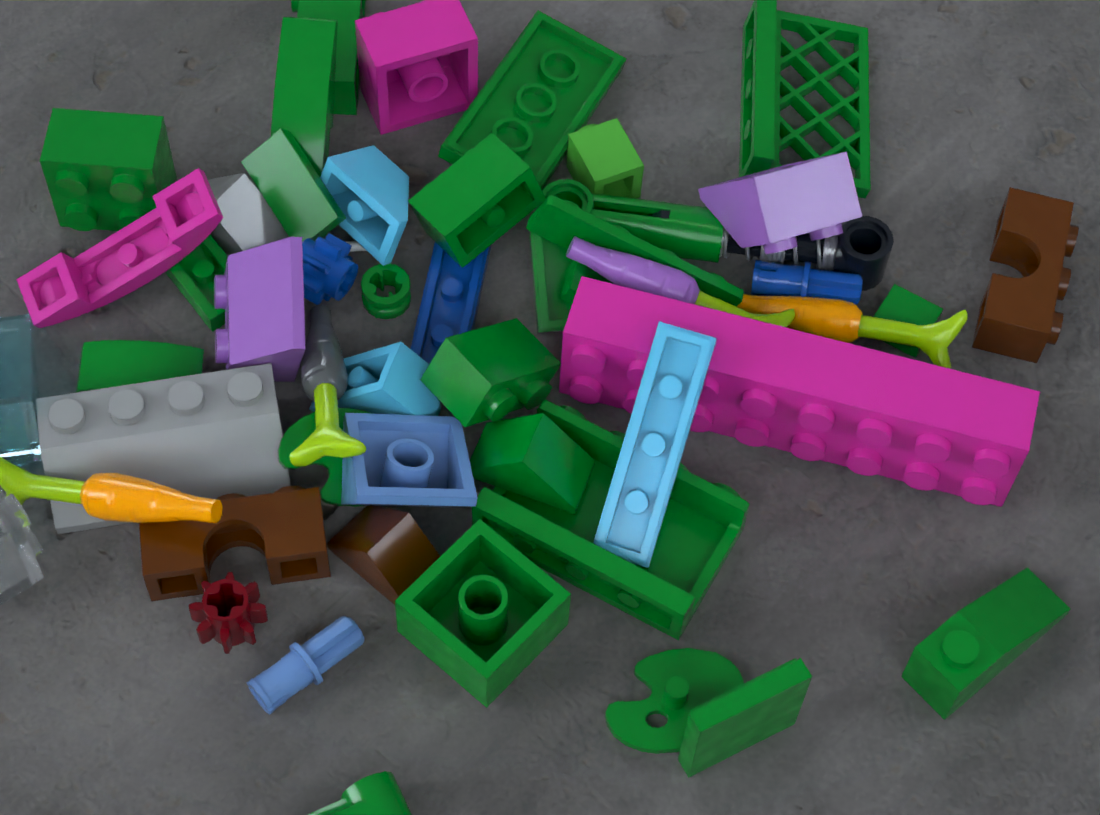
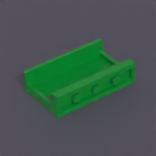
M543 400L537 409V414L544 413L595 460V466L575 514L496 486L493 490L483 487L477 496L476 507H472V525L481 519L538 567L679 641L744 530L750 504L742 499L731 487L722 483L712 484L689 472L680 462L650 566L646 568L622 559L593 542L625 434L619 431L609 432L588 421L582 413L570 406H558L548 400Z

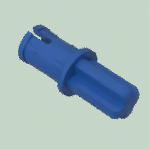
M756 260L751 295L831 298L858 304L861 300L863 279L858 274L811 269V262H805V266Z

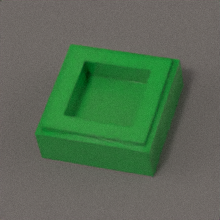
M894 284L874 317L916 325H928L940 320L943 308ZM883 341L914 358L917 357L921 350L916 346Z

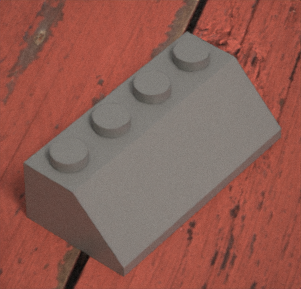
M271 363L36 399L39 444L45 476L86 481L95 473H120L179 490L182 493L211 499L231 493L243 494L245 496L274 493L282 487L291 486L288 469H284L278 461V448L283 432ZM50 500L57 534L133 523L106 521L90 516L82 504Z

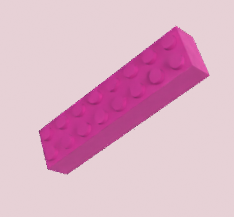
M581 276L563 330L559 393L570 395L579 402L586 404L602 403L625 409L629 414H632L660 321L717 338L690 431H710L736 438L739 442L748 446H768L791 452L802 460H822L848 467L851 471L860 475H880L903 481L914 489L925 491L934 489L961 496L965 501L972 504H992L1002 507L1030 450L1040 391L584 276Z

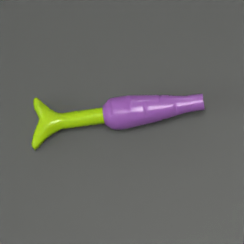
M576 236L573 237L566 253L567 258L591 268L615 285L786 328L795 318L794 309L773 314L749 313L700 291L695 278L679 269L629 253L596 246Z

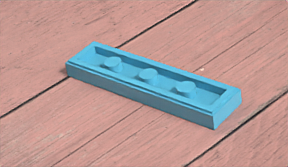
M660 321L593 542L597 546L630 563L646 568L651 563L717 342V338Z

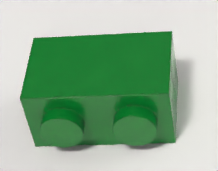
M491 133L475 147L468 150L464 156L433 181L426 184L422 190L408 200V203L425 232L463 268L543 203L546 198L531 167L495 134Z
M515 318L446 337L420 380L464 427H468L489 419L492 422L498 421L508 413L522 408L531 410L537 407L551 392L552 386L549 382L559 369L561 363Z

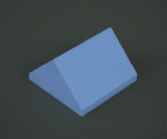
M345 413L343 431L361 441L366 446V452L359 456L342 459L341 505L476 507L478 497L462 424L456 417Z

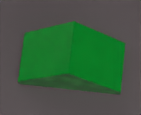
M544 413L487 422L471 456L470 464L473 478L575 514L595 466V460Z

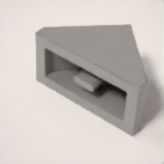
M245 173L208 180L224 217L210 235L225 253L231 255L289 237L263 195Z

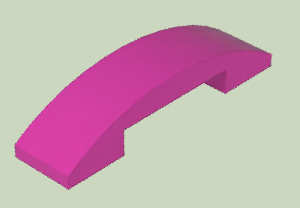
M198 168L153 195L152 197L157 208L75 258L60 252L16 279L33 325L38 328L51 326L105 306L149 283L198 247L224 218L205 172Z

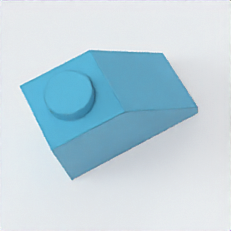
M374 145L327 157L320 178L346 217L339 226L383 266L390 264L408 221L409 176Z
M397 342L344 358L348 375V387L344 395L337 400L338 408L363 410L373 414L439 415L441 410L440 400L420 380L429 364L404 343ZM313 401L309 408L312 412H315V402Z

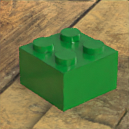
M63 108L52 109L40 164L60 227H70L78 231H91L93 229L119 231L157 208L152 196L177 181L164 116Z
M479 519L395 600L397 631L487 708L568 625L571 593Z

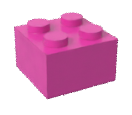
M423 0L419 3L387 12L375 13L369 17L355 20L360 90L380 135L465 111L478 95V37L459 0Z

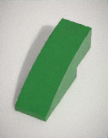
M283 17L275 78L271 136L279 129L289 130L319 177H321L327 157H329L330 129L333 128L338 20Z

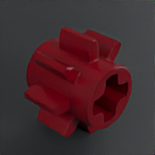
M228 572L225 579L215 581L212 584L207 581L201 582L204 593L202 602L189 604L192 620L201 622L196 629L199 641L205 644L214 639L222 644L225 654L230 653L232 646L242 644L245 641L254 645L256 643L254 634L255 623L268 621L266 605L256 603L260 598L258 584L254 581L244 587L234 579L233 572ZM231 609L230 616H226L227 610Z

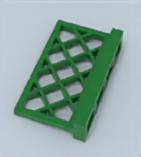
M754 0L743 25L739 177L782 166L779 164V153L789 146L803 160L847 151L850 166L855 170V178L853 179L857 196L865 199L871 190L868 28L777 10V0ZM781 29L797 32L807 43L795 50L781 35ZM834 39L854 43V53L844 59L828 42ZM816 51L831 68L819 74L804 57ZM790 65L807 81L797 89H794L780 75V72ZM838 75L854 89V93L845 99L828 83V81ZM814 90L832 106L821 114L803 98ZM790 105L807 121L806 124L796 130L780 116V111ZM838 115H841L855 129V134L847 139H844L828 123ZM814 130L832 147L821 156L803 139V137Z

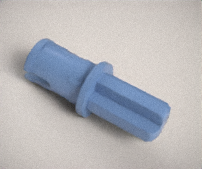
M342 616L301 646L296 642L289 646L291 652L270 668L246 682L249 686L248 688L259 705L270 715L276 708L285 703L286 700L312 682L315 685L323 682L321 674L363 645L365 638L354 620L350 617Z

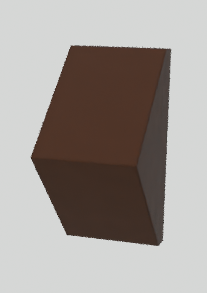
M367 505L327 543L330 551L394 605L395 600L440 557L409 512L374 505Z

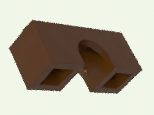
M1009 188L997 220L989 261L1009 265L1018 270L1024 277L1012 278L992 273L980 304L972 348L1037 363L1046 343L1056 344L1064 315L1061 312L1055 311L1056 301H1063L1071 277V269L1063 267L1064 256L1071 257L1079 231V226L1070 224L1074 202Z
M286 486L276 490L274 493L245 496L243 494L231 493L219 496L216 499L221 501L223 510L222 516L217 523L181 520L139 523L142 573L151 601L204 594L201 582L207 581L211 583L210 571L215 559L224 551L240 546L256 549L264 555L271 585L331 577L319 487Z

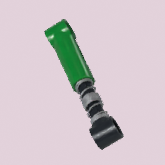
M559 179L551 182L542 190L545 198L553 195L562 200L571 201L582 210L610 224L619 225L627 229L630 234L658 248L672 251L679 258L718 263L722 254L724 258H727L730 253L746 255L748 261H751L753 256H758L761 261L775 262L777 264H783L784 260L794 261V265H800L801 262H811L816 264L818 270L821 268V270L825 269L826 271L860 275L863 279L862 291L870 290L882 281L894 243L892 231L887 224L874 217L862 216L846 221L842 226L843 233L811 241L809 233L796 236L797 247L765 254L763 245L741 248L707 207L591 193L588 187L581 182L571 179Z

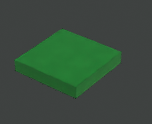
M794 658L690 710L678 756V761L688 778L795 724L812 679L811 673L801 658Z

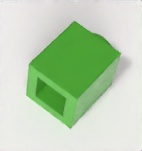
M617 118L600 124H589L576 132L568 134L566 167L573 180L581 182L588 187L591 193L640 198L644 164Z

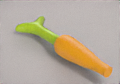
M744 294L742 302L737 306L753 314H773L794 309L795 318L787 328L846 343H851L858 339V337L916 346L929 356L934 365L949 369L951 368V362L947 347L959 334L968 318L967 311L964 309L948 319L928 325H916L863 315V312L853 302L841 299L802 296H753Z
M0 457V486L6 492V508L12 514L16 513L26 500L40 498L82 504L90 516L106 521L146 523L181 520L217 523L222 516L223 507L218 499L182 493L179 490L146 479L120 473H95L86 481L36 475Z

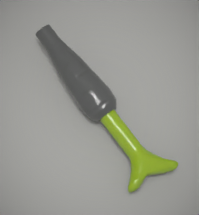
M323 304L316 305L310 310V327L301 366V381L304 392L310 400L315 402L316 429L299 447L290 453V462L296 467L307 466L324 456L346 458L359 456L366 452V446L361 441L351 437L339 427L337 400L347 390L348 375L340 343L332 325L331 310Z

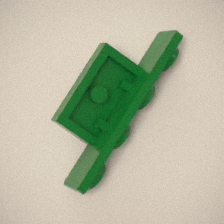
M553 195L548 196L529 217L526 226L528 231L567 250L573 237L576 236L596 246L629 253L679 269L695 278L700 291L736 307L742 302L744 290L727 282L720 275L707 272L680 259L672 251L658 248L630 234L627 229L619 225L610 224L582 210L571 201L562 200ZM571 260L560 298L573 303L581 276L608 283L612 282L591 268Z

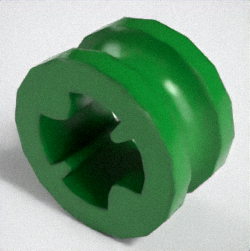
M377 264L365 272L361 280L363 307L369 314L380 319H392L405 313L411 302V283L406 271L395 264L384 266ZM386 285L395 287V295L391 291L388 292V297L377 295L378 287L381 291H384V286Z

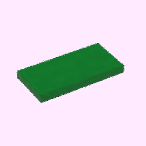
M538 10L440 147L438 157L453 165L468 150L493 133L531 167L541 190H543L567 154L568 134L578 131L587 124L623 70L627 58Z

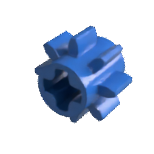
M330 233L325 239L319 236L316 241L308 238L302 242L305 299L319 305L323 299L328 302L331 297L339 301L349 292L358 273V264L352 262L353 257L348 255L352 245Z

